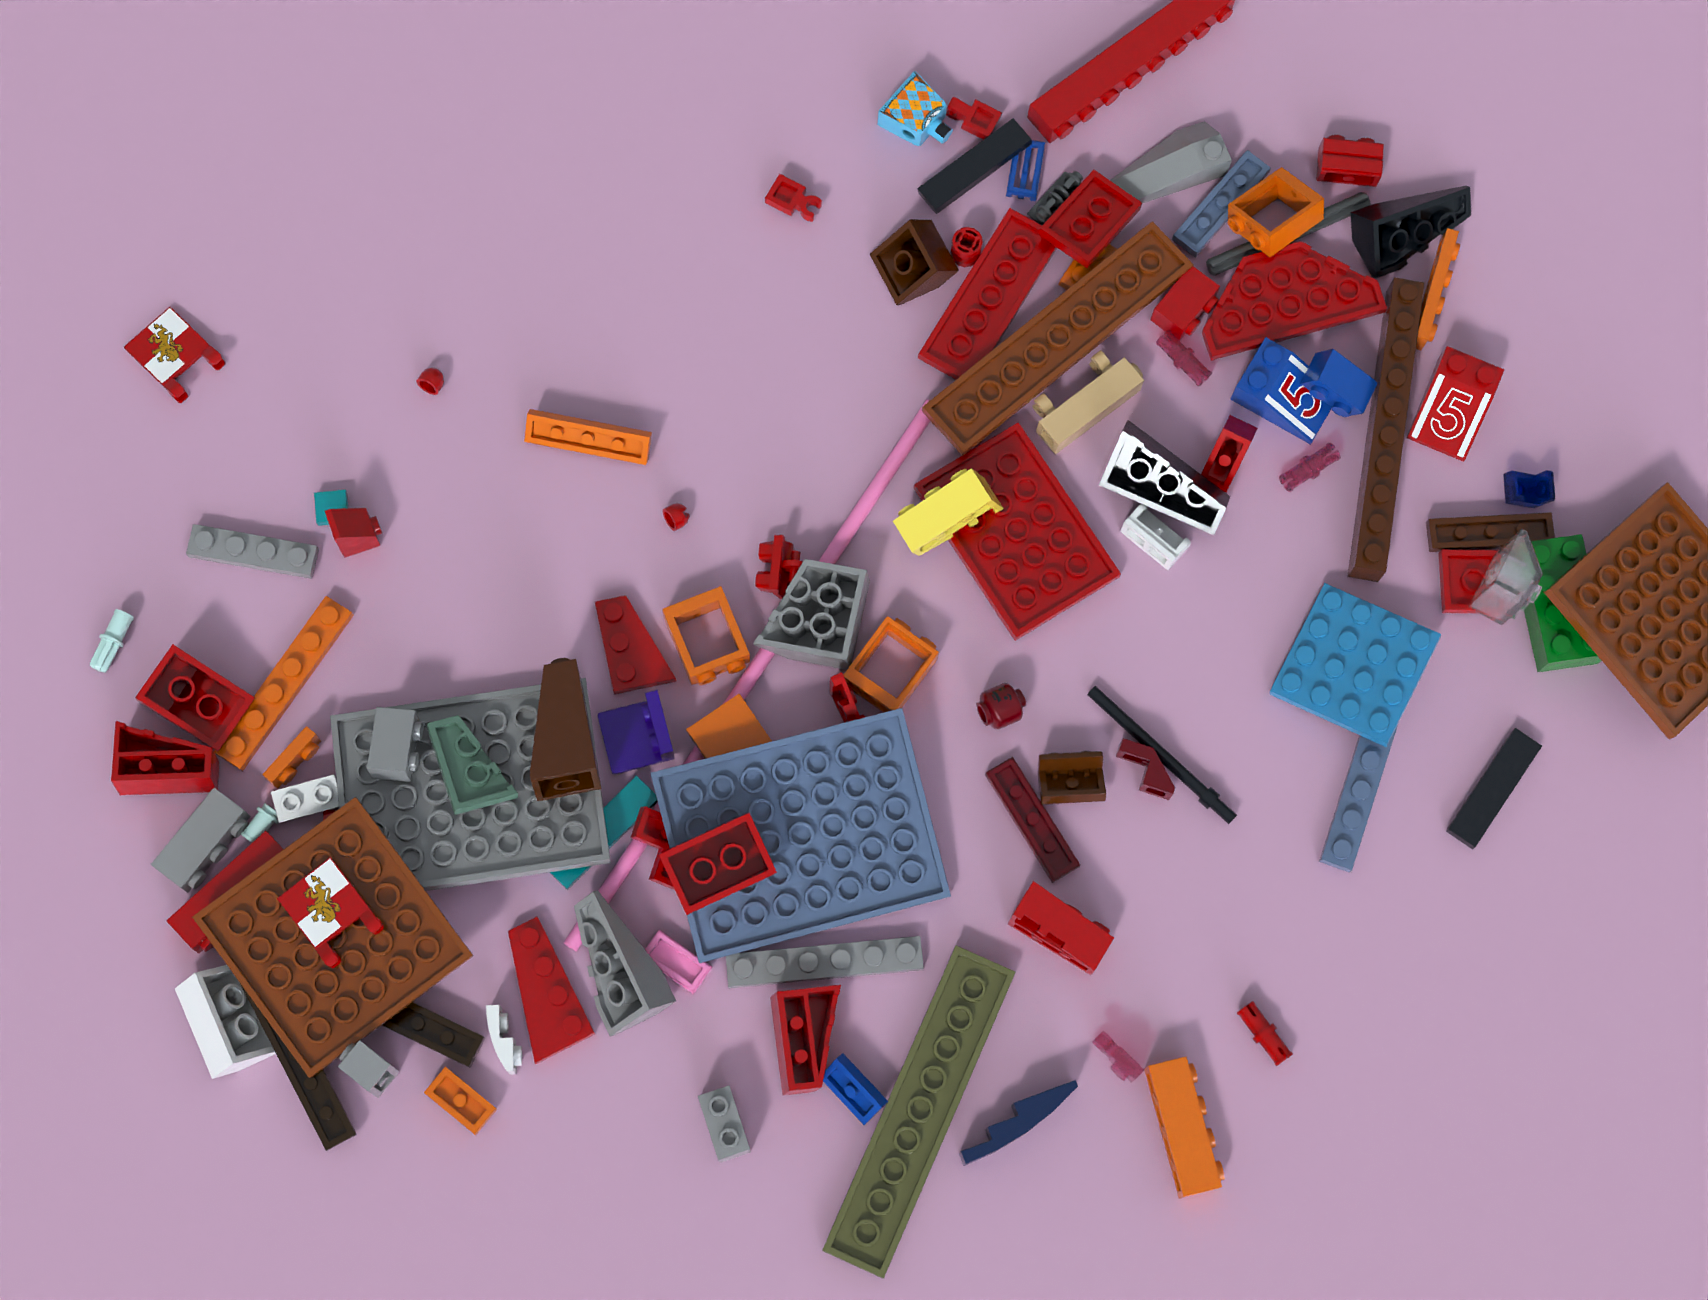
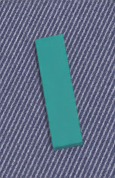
M637 775L604 807L609 849L635 825L640 807L652 808L658 802L656 794ZM592 866L549 873L568 890Z

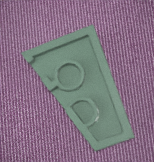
M459 715L427 723V730L454 815L518 798V792L502 776L499 767L483 751L480 742Z

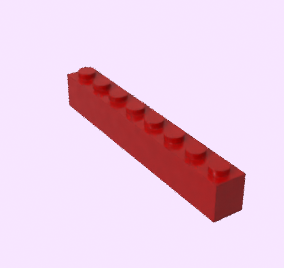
M1173 0L1033 101L1029 106L1027 118L1049 143L1057 138H1065L1072 132L1073 126L1080 121L1085 123L1090 120L1098 108L1104 104L1106 106L1112 104L1119 97L1120 92L1126 88H1134L1142 80V76L1149 71L1152 73L1156 72L1172 54L1174 56L1181 54L1188 46V43L1194 38L1197 40L1203 38L1216 22H1225L1233 13L1232 8L1235 0Z

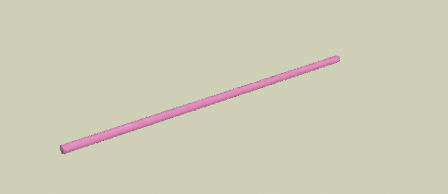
M926 400V401L924 402V404L922 405V407H923L925 404H927L930 400ZM922 407L819 559L820 562L836 564L930 423V420L922 412ZM760 648L724 703L737 694H740L745 700L775 653ZM696 745L683 764L705 759ZM657 802L653 810L660 812L659 805ZM632 839L599 888V893L608 904L648 846L647 844ZM578 922L563 942V944L575 952L582 945Z

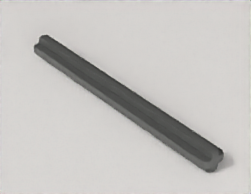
M1360 192L1324 208V220L1295 240L1350 217V212L1370 206L1369 196L1367 193ZM1246 242L1208 259L1206 266L1209 273L1216 276L1238 266L1244 256L1262 251L1255 249L1250 242Z

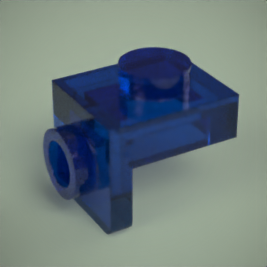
M1546 470L1536 475L1518 471H1509L1503 474L1506 504L1537 508L1555 500L1553 471Z

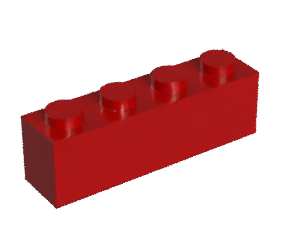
M267 831L263 832L166 921L198 954L203 950L205 952L209 951L214 946L195 922L193 916L284 849Z

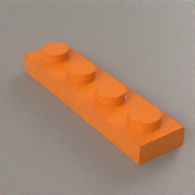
M1447 228L1439 241L1423 297L1416 349L1420 351L1427 341H1433L1438 325L1434 324L1433 321L1435 314L1440 315L1444 306L1445 297H1441L1443 287H1448L1453 271L1448 269L1450 261L1456 260L1460 249V244L1456 243L1459 231Z
M529 409L524 442L646 465L649 459L652 432Z

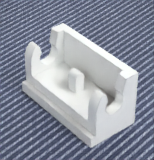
M1140 504L1125 520L1120 532L1165 569L1169 570L1189 548L1191 541L1187 538H1181L1148 511L1146 505Z

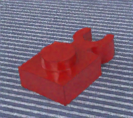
M780 173L765 197L766 204L789 216H792L794 211L798 210L801 216L810 222H813L815 214L808 211L807 207L815 206L819 209L822 207V200L814 195L805 196V186Z

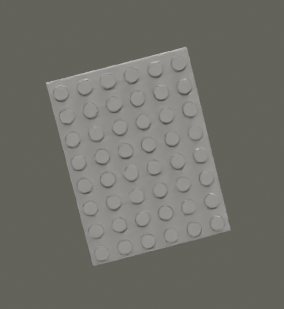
M581 678L596 756L586 678ZM541 684L385 707L415 710L419 721L423 722V737L421 741H417L415 752L419 753V764L417 771H412L411 782L372 779L367 770L376 709L330 716L339 809L354 797H357L426 891L611 863L601 789L537 801L530 780V767ZM459 715L480 742L483 751L499 767L502 776L518 792V798L454 815L427 730V723Z

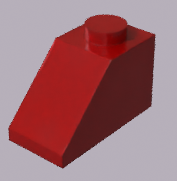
M1229 415L1201 475L1226 493L1258 428Z
M341 508L325 511L334 540L344 558L380 546L377 535L383 534L376 516L370 517L366 508Z

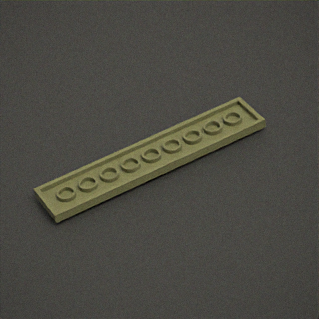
M957 945L955 946L890 1094L888 1103L883 1110L823 1247V1252L884 1279L1016 973L1015 971Z

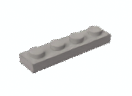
M193 524L186 555L195 559L312 579L319 548L311 544Z

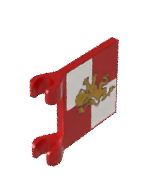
M171 307L167 308L124 346V349L178 403L184 402L189 396L176 379L199 358L203 356L217 371L226 364L221 354L210 346Z
M331 857L277 898L324 963L331 968L337 967L342 962V959L328 942L359 918L366 928L375 935L384 929L383 923L370 909Z

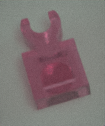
M1102 1031L1093 1040L1092 1043L1112 1063L1110 1069L1121 1080L1125 1081L1128 1079L1132 1083L1144 1071L1106 1032Z

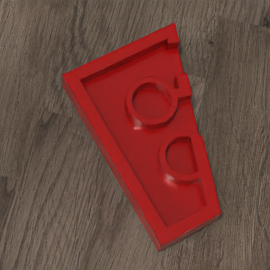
M627 596L595 601L614 695L676 682L674 674Z

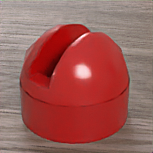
M427 368L420 374L416 382L425 392L437 395L443 387L444 378L440 370Z
M679 503L672 504L662 511L665 521L673 531L685 526L690 517L689 513H683L687 508Z

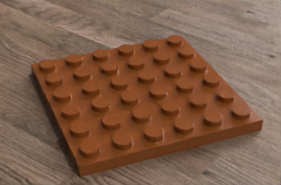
M1667 482L1647 498L1544 593L1666 737L1672 739L1708 706V528Z
M354 797L193 916L200 929L309 1078H312L340 1057L348 1045L351 1043L356 1045L359 1040H363L474 956L357 797ZM329 857L334 860L384 925V929L375 935L366 928L359 918L328 942L342 959V962L335 968H331L324 963L315 948L277 900L279 896Z

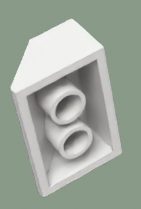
M227 965L196 972L175 988L212 1079L238 1072L276 1054L242 986Z

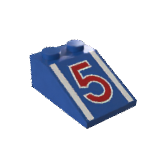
M1265 337L1230 400L1310 445L1332 409L1326 402L1311 396L1309 390L1300 384L1309 366L1292 351Z

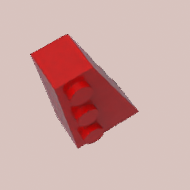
M115 721L111 782L119 795L210 792L213 788L218 790L219 760L212 747L176 737L172 739L155 734L151 730H140L126 726L125 723Z
M1034 881L1008 922V925L1089 975L1093 974L1114 939L1109 934L1110 930L1097 921L1091 922L1078 909L1064 903Z
M841 985L777 991L770 997L782 1096L810 1093L822 1088L830 1047L829 1041L832 1026L834 1025L836 1004Z

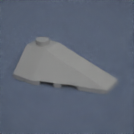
M1204 121L1175 131L1110 181L1143 204L1224 177L1228 172L1232 159L1221 134Z
M598 890L593 891L574 905L581 941L585 947H588L592 965L587 966L589 977L594 976L598 995L594 996L596 1008L610 1037L657 1015L676 1002L661 969Z

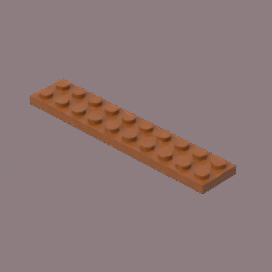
M1153 221L1150 222L922 407V412L957 451L964 456L1177 282L1194 264Z

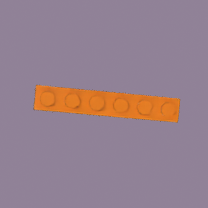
M324 597L256 692L254 701L220 750L214 751L216 755L243 772L354 616L351 611L329 597Z

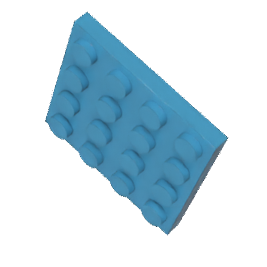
M1324 583L1270 690V695L1387 747L1431 659L1441 634Z

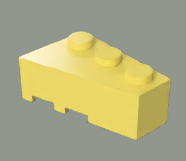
M972 468L968 471L967 469L960 470L950 478L952 482L943 488L938 486L931 489L924 495L925 500L916 506L910 504L898 512L899 517L893 520V523L912 553L920 556L953 538V533L968 524L969 527L978 524L977 517L988 510L993 509L997 513L1004 509L985 478Z

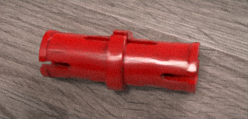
M1254 1001L1237 1012V1015L1241 1017L1255 1036L1252 1039L1256 1044L1259 1042L1274 1061L1275 1066H1278L1293 1055L1292 1051L1290 1052L1276 1033L1277 1027L1274 1023L1270 1025Z

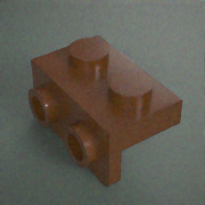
M1082 751L1039 755L1037 776L1041 804L1106 801V788L1102 769L1103 752Z

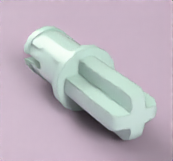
M115 609L105 633L99 636L101 641L90 662V666L93 669L103 673L108 671L119 647L123 648L124 646L122 641L134 619L132 615Z

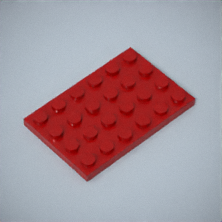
M1019 422L914 484L913 488L922 501L925 500L924 495L928 491L938 486L943 488L952 482L950 478L955 473L963 469L968 471L972 468L983 476L1004 509L997 513L993 509L988 510L977 517L978 524L969 527L968 524L954 532L953 538L948 541L1015 641L1121 576L1120 571Z

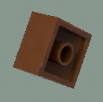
M910 219L870 253L896 305H902L939 288L959 271L932 220Z

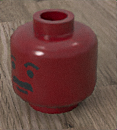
M1002 683L982 692L980 702L976 703L978 714L984 725H990L994 729H1001L1021 720L1023 716L1022 707L1026 706V700L1021 690H1015L1008 683Z

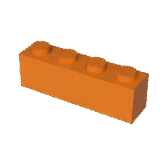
M1186 1056L1147 1066L1144 1071L1179 1199L1221 1188V1181L1225 1180L1221 1162L1214 1159L1212 1148L1216 1147L1212 1129H1206L1203 1115L1207 1114L1202 1095L1197 1096L1194 1083L1198 1082L1194 1064H1188Z

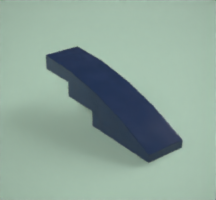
M1076 1080L1013 1103L1011 1107L1015 1117L987 1127L985 1131L989 1141L959 1153L963 1166L995 1153L1030 1131L1049 1116L1078 1087Z

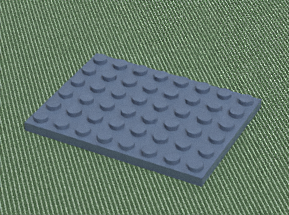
M903 708L650 773L669 848L749 812L777 871L772 876L687 915L699 963L951 897Z

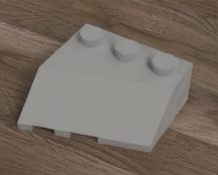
M804 559L787 587L786 594L776 610H773L768 618L767 625L762 633L757 636L753 644L787 659L847 670L852 664L870 584L867 570Z

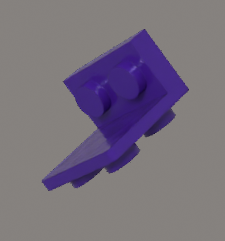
M658 690L645 693L646 701L598 713L597 716L612 774H619L675 759Z

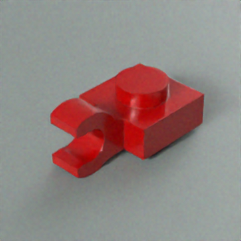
M952 97L946 112V116L951 119L963 120L961 129L983 140L993 133L1002 115V112L976 99L973 105L970 106L955 97Z

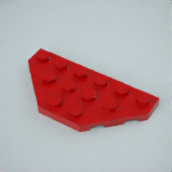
M1302 241L1288 244L1271 257L1263 252L1244 256L1202 330V336L1210 360L1259 348L1265 337L1277 343L1385 313L1387 306L1378 280L1368 275L1365 277L1349 269L1350 266L1329 255L1326 257L1312 250V246Z

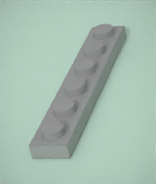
M920 936L744 952L726 956L728 988L909 972L924 969Z

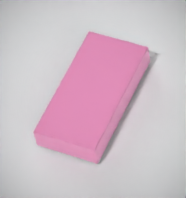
M658 930L645 948V951L661 969L663 974L693 995L712 970L711 965L706 962L699 963L698 957L661 930Z

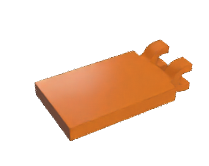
M737 694L686 729V732L705 759L772 742L740 694Z

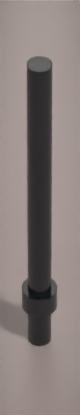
M1094 686L1087 695L1140 744L1154 748L1162 764L1200 798L1198 801L1206 809L1211 808L1228 824L1235 819L1237 814L1219 799V793L1212 787L1208 789L1098 687Z

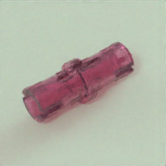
M1170 330L1164 333L1165 336L1162 335L1156 341V345L1174 361L1173 365L1177 369L1181 368L1198 387L1204 383L1203 380L1206 382L1212 375V372L1194 356L1195 351L1191 347L1187 349Z
M1327 443L1326 446L1310 457L1304 456L1300 459L1298 465L1279 475L1280 483L1284 484L1293 478V480L1287 483L1288 485L1284 486L1285 490L1292 492L1309 478L1315 479L1320 475L1321 470L1340 460L1339 451L1336 450L1331 455L1326 456L1332 452L1331 450L1336 448L1332 443Z

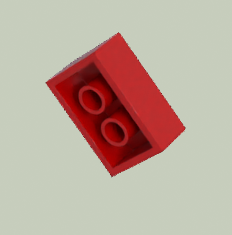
M749 812L658 853L686 915L777 873Z

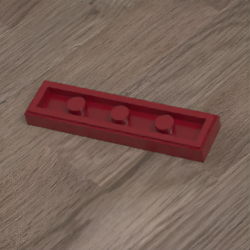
M1011 757L985 773L986 778L1051 882L1054 883L1079 868L1080 863L1047 810L1041 804L1040 799L1015 759Z

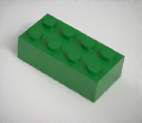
M1582 534L1522 542L1511 553L1537 672L1594 665L1602 661L1544 593L1587 554Z

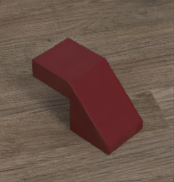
M1123 738L1119 744L1116 757L1146 767L1139 791L1170 800L1174 794L1175 786L1155 749Z

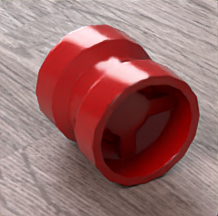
M963 227L953 235L950 253L958 266H973L981 254L983 241L981 234L976 229Z

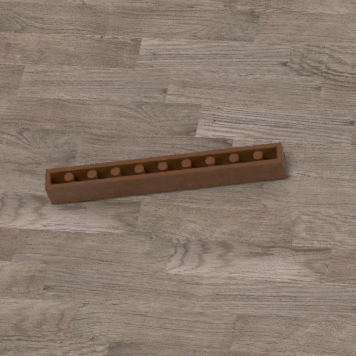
M1394 277L1386 291L1385 303L1387 310L1383 313L1374 377L1378 384L1371 399L1347 577L1379 582L1386 573L1424 282Z

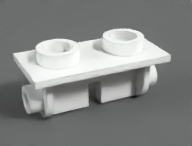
M335 774L271 791L279 823L339 807Z

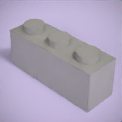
M213 788L151 865L185 892L189 893L192 888L197 889L203 883L207 876L205 872L213 862L215 864L218 863L225 856L228 850L226 846L233 837L238 838L241 835L242 831L248 826L247 820L251 816L216 788Z

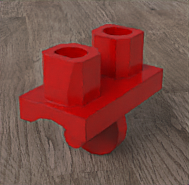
M774 535V541L759 544V559L763 563H771V570L758 571L755 586L760 591L773 593L779 599H783L787 587L803 561H800L801 552L793 551L794 545L785 541L784 535Z

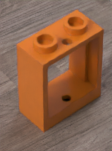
M1283 167L1228 204V226L1234 233L1240 234L1255 249L1261 250L1269 257L1324 220V198ZM1276 199H1280L1297 213L1272 231H1269L1254 220L1252 216Z
M721 586L662 609L663 618L691 685L699 683L700 686L709 684L717 679L716 675L726 671L729 674L739 672L746 668V664L750 662L749 651ZM721 609L738 651L694 667L677 625Z
M888 616L843 674L847 685L852 688L853 692L883 713L902 708L933 667L939 655V652L935 650L937 648L931 640L923 636L918 638L910 632L911 628L905 622L898 618L892 620ZM887 635L924 660L897 698L860 673Z

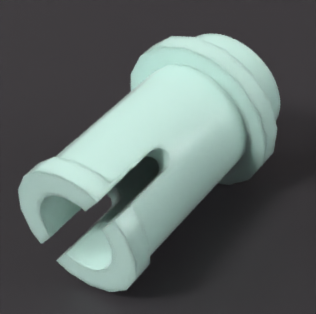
M266 803L261 808L259 806L256 808L258 813L241 833L250 842H254L263 832H268L274 823H279L276 810Z

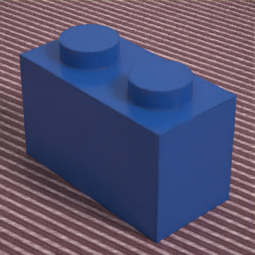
M1330 349L1315 353L1300 384L1309 390L1311 396L1330 405L1335 414L1349 417L1364 413L1378 382L1336 350Z

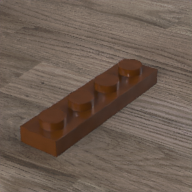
M1552 512L1428 519L1426 522L1429 552H1440L1442 549L1482 550L1517 548L1522 542L1555 538Z

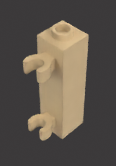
M1100 350L1091 357L1092 361L1089 363L1093 371L1100 375L1056 409L1044 393L1034 400L1035 404L1032 407L1043 418L1038 422L1036 433L1055 455L1141 390L1144 379L1141 370L1136 364H1130L1124 357L1112 366L1107 356Z

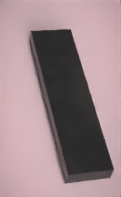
M1013 118L917 188L918 193L931 209L938 214L1032 144V139Z
M1515 728L1446 832L1473 850L1542 745Z

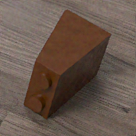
M558 658L553 660L551 664H546L543 667L530 767V780L537 801L602 789L585 696L576 659Z

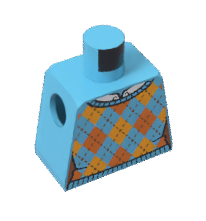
M915 71L878 111L877 125L916 146H921L930 135L941 144H944L953 132V129L943 122L947 110L945 101Z

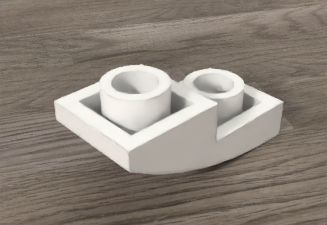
M486 1005L488 1029L495 1052L509 1074H517L516 1066H522V1046H516V1040L513 1037L503 1038V1033H508L509 1030L508 1013H503L500 1005Z

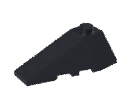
M1461 186L1376 203L1350 212L1352 242L1371 276L1378 278L1400 270L1408 264L1407 259L1417 252L1422 253L1428 249V243L1440 234L1443 235L1447 228L1454 229L1470 217V187Z

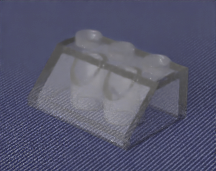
M1519 530L1494 554L1468 606L1475 612L1500 625H1503L1509 618L1515 619L1520 610L1524 611L1527 608L1529 602L1534 603L1542 589V586L1538 585L1543 573L1526 530Z

